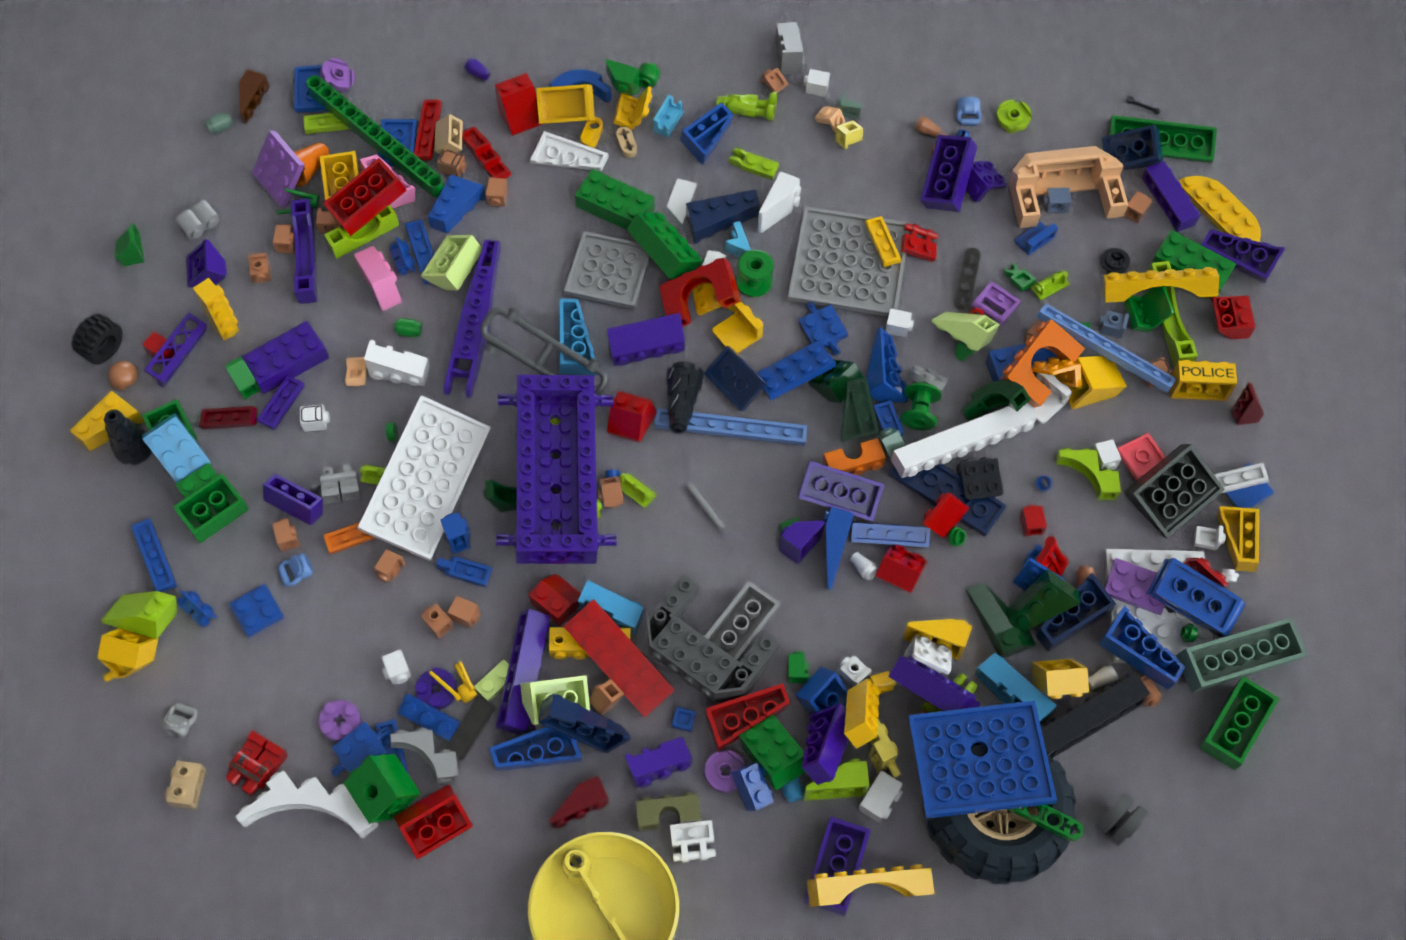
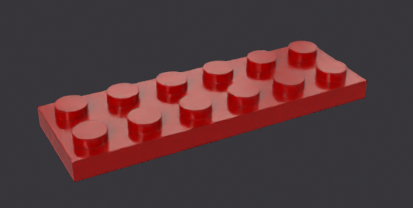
M594 599L563 626L602 671L621 689L627 699L644 718L675 691L670 683Z

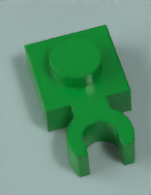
M1011 263L1012 270L1004 268V275L1010 277V283L1021 292L1036 284V278L1025 269L1019 271L1015 263Z

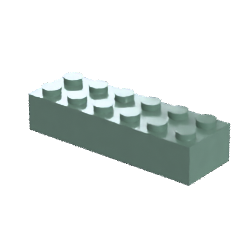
M1288 618L1186 648L1178 653L1176 657L1185 666L1183 674L1191 693L1240 679L1242 676L1247 677L1296 662L1307 656V653L1292 619Z

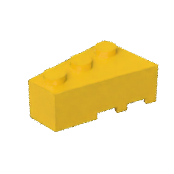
M110 391L69 431L80 444L91 451L110 441L103 420L108 411L112 409L118 410L135 424L139 423L140 425L145 421L135 408L113 391Z
M1219 506L1217 519L1219 525L1223 526V533H1226L1225 542L1235 570L1256 572L1259 564L1260 509Z

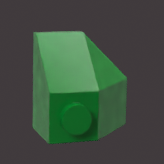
M606 59V73L615 90L629 95L638 94L640 91L639 69Z
M131 223L115 242L116 250H114V255L123 267L145 262L140 232L136 224Z

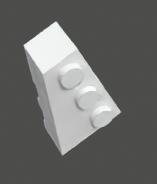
M369 341L364 361L370 377L376 380H390L393 383H408L411 386H425L430 369L428 358L404 351V354L393 351L392 346L387 345V348L375 345L376 341Z

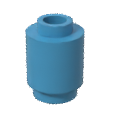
M799 777L781 787L783 796L787 799L788 803L803 798L802 793L804 790Z

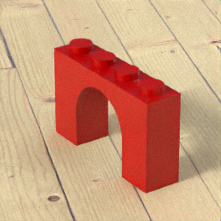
M724 257L718 258L707 265L700 266L696 270L684 273L680 277L668 280L660 285L659 289L666 316L680 313L682 327L691 324L688 298L696 287L706 283L713 284L717 302L723 308H728L741 302L731 264Z

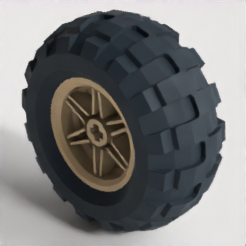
M979 742L974 743L971 747V752L978 757H982L988 752L987 747ZM1047 755L1057 797L1056 804L1047 805L1076 820V797L1073 786L1069 785L1065 775L1067 772L1058 760L1054 761ZM1036 806L1027 807V812L1030 815H1038ZM1007 809L926 819V828L931 841H935L941 851L940 854L950 865L953 863L963 870V874L975 880L983 879L990 881L991 884L1007 885L1010 882L1019 881L1022 883L1033 879L1043 871L1048 870L1061 857L1069 845V841ZM1053 815L1047 816V822L1050 825H1058L1057 817ZM989 821L994 824V827H988L986 822ZM1009 821H1012V822L1015 823V827H1014V828H1009V827H1008V822H1009ZM1063 821V824L1059 828L1060 830H1062L1065 827V821ZM1072 826V827L1070 828V834H1071V835H1072L1073 831L1075 830V827H1074V826Z

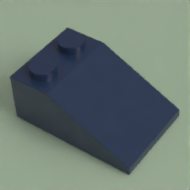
M1154 124L1102 137L1103 151L1117 158L1123 164L1122 170L1147 168L1163 162L1159 129Z

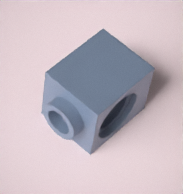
M1048 188L1046 195H1043V206H1046V212L1068 213L1071 205L1070 189Z

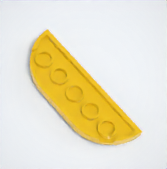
M1188 176L1178 180L1184 192L1189 195L1190 201L1221 232L1260 242L1261 230L1255 216L1219 181L1204 176Z

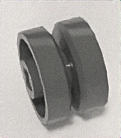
M1125 793L1095 825L1102 833H1107L1115 826L1117 829L1110 835V840L1117 847L1126 838H1130L1142 825L1143 819L1149 814L1142 806H1137L1129 813L1127 810L1134 804V799L1128 793Z

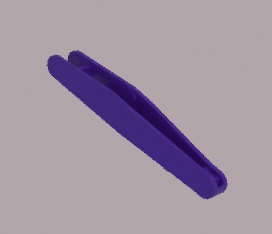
M486 239L484 241L461 312L444 383L445 395H450L454 378L460 377L468 378L466 385L467 398H472L487 342L481 335L480 327L493 306L497 266L501 250L500 241ZM487 261L491 262V267L486 266ZM459 359L473 360L471 370L462 371L457 369Z

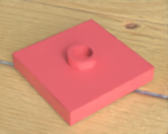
M1149 433L1117 448L1122 462L1136 481L1165 458V455Z

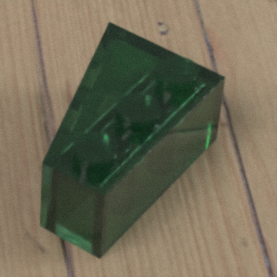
M867 377L851 380L845 384L840 443L879 433Z

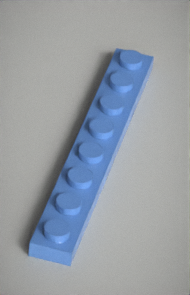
M1045 304L1036 316L1044 322L1052 319L1077 342L1105 356L1109 361L1117 363L1125 370L1136 374L1142 380L1150 382L1160 390L1168 393L1177 379L1048 304Z
M657 408L655 428L670 430L668 409ZM693 412L687 430L684 432L805 446L807 425Z

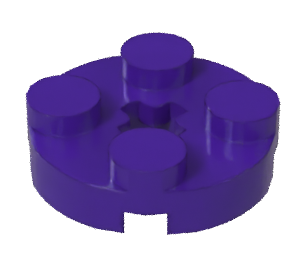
M435 667L420 676L415 685L418 699L436 709H443L448 707L455 697L429 674V671H433L455 692L457 685L452 674ZM434 685H441V692L432 693V687Z

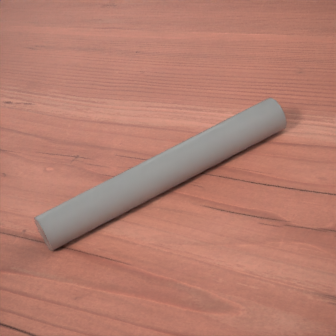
M689 483L686 486L687 490L718 530H723L726 526L696 487Z

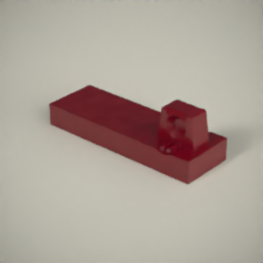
M254 406L202 409L199 427L202 429L256 426L257 409Z

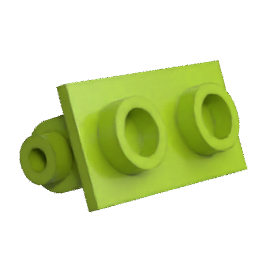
M1066 270L1058 271L1030 288L1041 301L1070 285L1067 281L1068 272Z
M368 464L361 466L360 473H362L360 482L378 485L386 468Z
M622 473L620 475L622 492L644 509L657 496L655 492L631 474Z

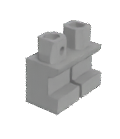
M350 464L341 465V473L333 474L332 467L322 468L320 483L323 505L341 503L339 487H341L343 502L360 499L356 474Z

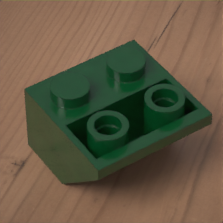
M834 359L836 367L811 379L808 384L829 402L841 404L865 378L855 362Z

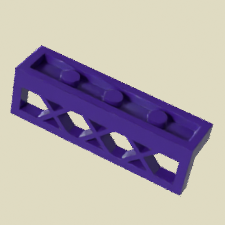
M188 312L144 369V372L157 379V384L164 388L206 333L208 325ZM189 319L198 324L194 330L186 331L185 324ZM178 335H185L186 341L184 344L175 345L174 338ZM174 349L175 356L170 359H164V351ZM163 363L164 370L160 375L151 370L154 364Z

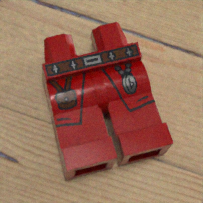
M253 730L247 736L248 740L242 749L235 755L233 761L231 760L229 763L230 771L225 778L233 786H236L241 778L247 780L241 789L250 796L259 788L261 790L265 788L270 777L275 774L288 757L283 748L270 740L268 741Z

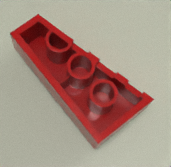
M783 683L705 708V716L717 751H721L740 739V734L773 714L776 716L789 707L790 701Z

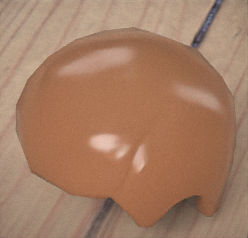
M128 361L114 363L108 372L110 385L117 390H125L127 386L134 385L138 378L135 365Z

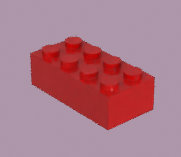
M378 158L323 204L346 232L352 236L407 190L395 174Z

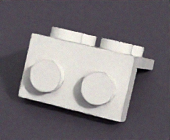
M1038 373L1036 378L1052 392L1042 406L1035 408L1030 404L1029 406L1037 416L1036 420L1041 424H1045L1068 402L1072 391H1070L1066 384L1057 380L1054 375Z
M915 634L904 653V657L908 658L910 655L915 660L926 664L929 668L939 673L949 674L951 672L952 651L944 645L932 642L927 637Z

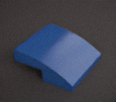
M1267 483L1225 492L1234 505L1239 508H1252L1275 493Z

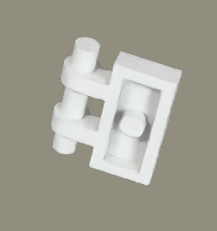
M712 820L670 825L672 848L681 847V853H673L674 862L682 861V863H688L689 860L701 859V861L708 860V858L716 857L715 849H707L706 844L714 843ZM700 845V850L688 852L687 846Z

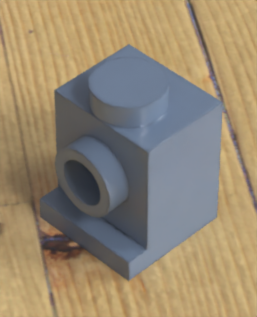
M1107 310L1105 315L1102 314L1100 317V333L1122 338L1126 330L1129 314L1123 315Z

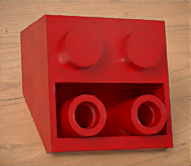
M1249 296L1212 297L1211 301L1218 331L1230 339L1250 338L1256 326Z
M949 492L942 493L936 500L937 505L934 509L930 508L924 514L923 518L925 520L922 522L942 538L947 537L950 530L957 525L970 509L958 497Z
M892 545L883 557L876 577L912 593L928 560H925L920 554H913L907 551L901 545Z

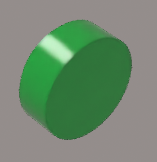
M395 422L387 423L386 437L389 442L397 441L398 428Z

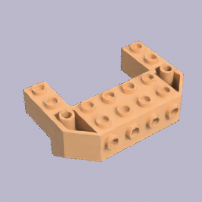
M1096 146L1026 153L1012 170L1008 183L1019 228L1037 226L1041 213L1036 196L1046 195L1048 188H1069L1070 192L1098 189L1106 219L1124 217L1128 201L1120 177L1123 164L1117 158Z

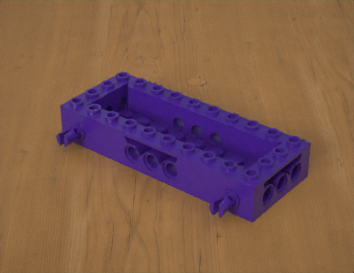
M517 375V392L515 394L498 393V406L513 405L517 407L515 534L496 533V546H514L516 548V564H596L599 546L616 547L617 545L616 534H599L597 532L596 406L613 407V395H596L594 376ZM557 418L560 420V423L553 425L550 420ZM554 452H557L561 455V457L559 459H553L550 455ZM553 487H558L561 489V492L553 494L550 490ZM558 522L562 527L554 530L551 528V524Z

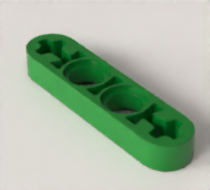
M1048 805L1036 806L1038 809V815L1036 816L1030 815L1027 812V807H1023L1022 810L1019 808L1007 809L1070 842L1079 840L1084 832L1083 826L1079 821ZM1053 815L1057 817L1058 825H1050L1047 822V816ZM1063 821H1065V827L1062 830H1060L1059 828L1063 824ZM1072 826L1076 828L1075 831L1077 832L1074 835L1070 834Z

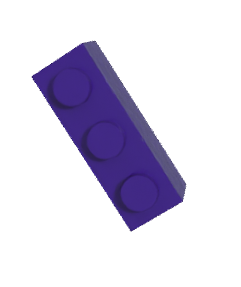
M275 473L263 484L264 501L297 519L312 525L323 514V498Z

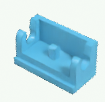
M671 95L667 96L653 119V132L668 138L684 113L682 102L679 100L675 104Z

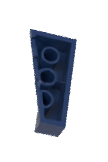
M1093 573L1077 588L1081 603L1047 620L1039 629L1036 637L1047 652L1110 614L1116 606L1115 601Z
M552 694L542 701L538 723L605 754L631 739L630 734L622 725L597 714L595 711L581 707L578 703L566 700L561 695Z

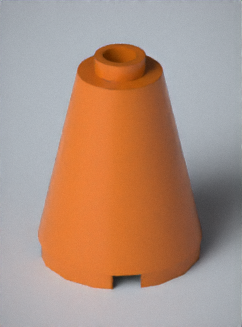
M318 142L294 151L305 165L296 186L303 187L307 185L320 169V156L329 155V149L325 144Z

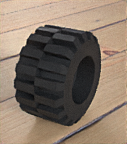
M92 314L90 317L85 318L76 328L72 336L73 340L71 341L72 350L91 364L100 365L113 357L118 351L123 340V330L118 324L103 314Z

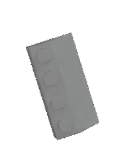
M748 581L704 637L738 660L781 603Z

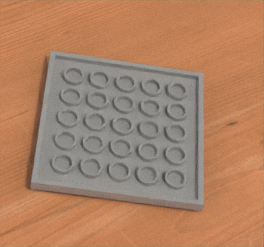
M805 206L788 300L801 303L809 302V304L812 302L814 305L820 306L832 304L833 308L889 317L890 308L898 309L906 253L901 252L902 236L905 233L909 234V231L904 230L905 223L909 222L883 219L901 257V263L883 267L865 226V220L876 217Z

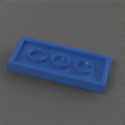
M816 341L762 369L757 374L767 383L762 390L771 401L836 367V363L821 343Z

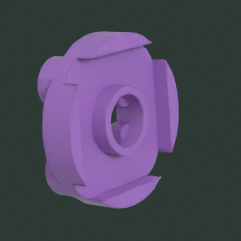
M331 58L325 61L320 68L321 78L336 91L347 92L355 81L354 71L350 70L347 67L348 64L343 60Z
M346 700L328 702L319 716V726L322 733L329 740L335 742L342 740L361 724V716L356 706ZM342 716L345 722H341V725L338 726L335 720Z
M727 750V752L718 751L713 753L705 764V778L709 786L724 794L737 790L730 772L745 766L743 759L733 751ZM729 767L730 775L722 776L720 768L725 769Z

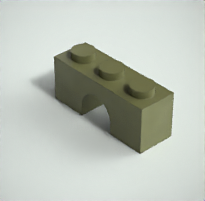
M686 792L678 797L663 795L660 799L643 797L640 798V801H636L639 831L660 829L659 818L667 811L675 812L679 816L680 824L701 821L699 794L694 795L693 792Z

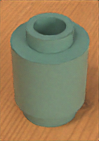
M224 111L209 117L205 121L211 134H218L231 128L230 124L233 123L228 113L225 114Z

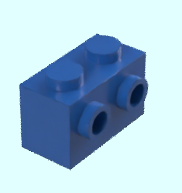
M459 512L448 514L443 519H440L453 555L471 548L468 538L471 537L469 526L465 518L461 519Z
M758 763L747 764L730 772L746 811H757L774 802L772 790L766 784L764 771Z

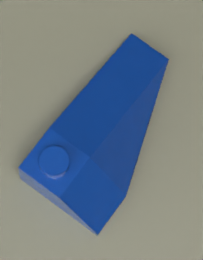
M831 507L830 511L826 510L823 520L826 522L828 590H832L854 513Z

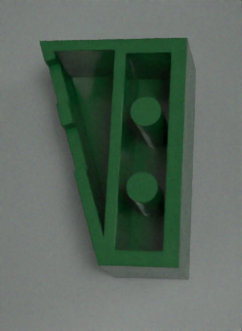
M1047 569L1008 607L1009 621L1025 632L1080 604L1079 591Z

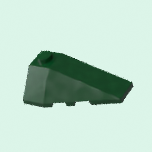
M984 582L966 589L998 656L1006 658L1036 646L1029 630L1024 632L1009 621L1008 606Z

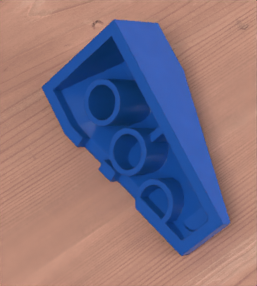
M881 327L877 329L866 375L865 390L868 396L878 402L891 400V402L905 403L908 401V397L904 393L906 382L901 380L900 373L902 369L895 360V357L898 356L892 336Z

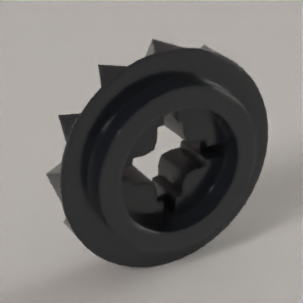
M1110 248L1103 253L1101 263L1103 268L1108 269L1109 273H1124L1130 266V257L1122 249ZM1113 259H1114L1115 261L1118 260V261H1119V262H1118V265H1117V263H1112V260H1113Z

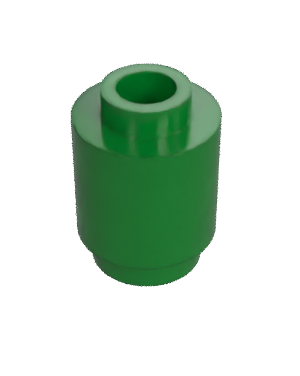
M399 317L398 321L395 320L394 331L397 332V336L420 337L422 322Z

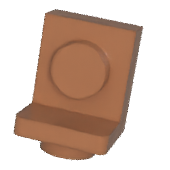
M775 68L773 71L768 69L762 74L763 78L759 81L761 84L765 82L771 92L777 93L789 85L778 68Z

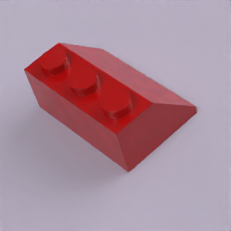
M449 784L394 816L399 829L417 860L473 827Z

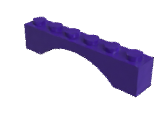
M309 199L291 200L296 250L294 292L299 304L317 302L313 208Z

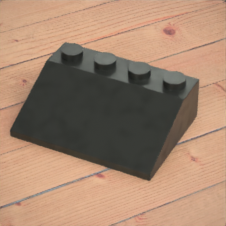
M1180 444L1124 491V493L1165 538H1168L1225 489L1192 444Z

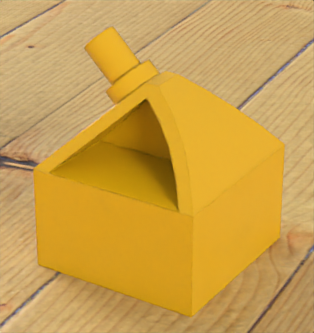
M120 628L103 634L97 659L110 669L108 673L103 675L104 680L108 682L113 678H125L148 666L154 661L158 639Z

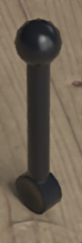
M1132 96L1127 98L1128 104L1134 103L1154 111L1155 114L1161 113L1160 108H1153L1134 100Z

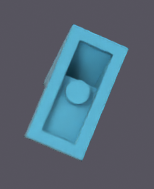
M734 222L733 230L731 231L732 239L725 241V251L740 258L742 254L751 249L741 222Z

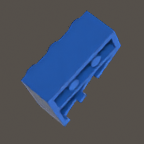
M720 103L682 130L680 141L702 165L730 127L733 114L723 103Z
M450 175L428 215L431 228L448 233L462 220V217L468 211L471 212L474 209L475 204L485 198L483 185Z

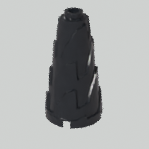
M686 361L674 362L672 367L668 366L666 371L667 414L669 415V428L675 434H682L687 430L704 379V372L699 366L698 370L695 368L696 364Z
M114 409L108 411L103 420L111 442V449L117 460L122 464H132L133 466L146 461L152 451L142 439V435L145 432L120 411Z

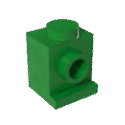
M796 651L788 656L787 683L805 684L809 679V674H806L809 671V661H805L804 652Z

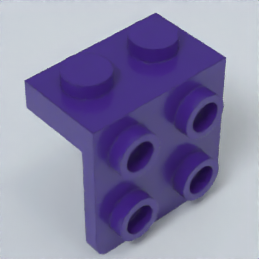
M990 161L973 162L966 191L975 202H980L989 189L1005 188L1007 186L1005 178L996 171Z

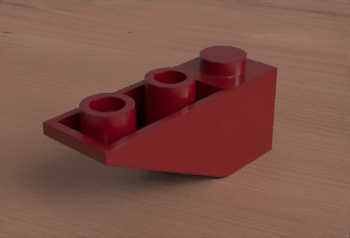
M1251 382L1247 383L1231 409V415L1235 419L1236 425L1259 423L1264 415L1260 399Z
M598 775L578 784L549 820L551 829L554 827L556 829L562 828L568 824V821L574 818L576 820L582 819L587 816L588 812L592 810L600 811L606 807L609 799Z

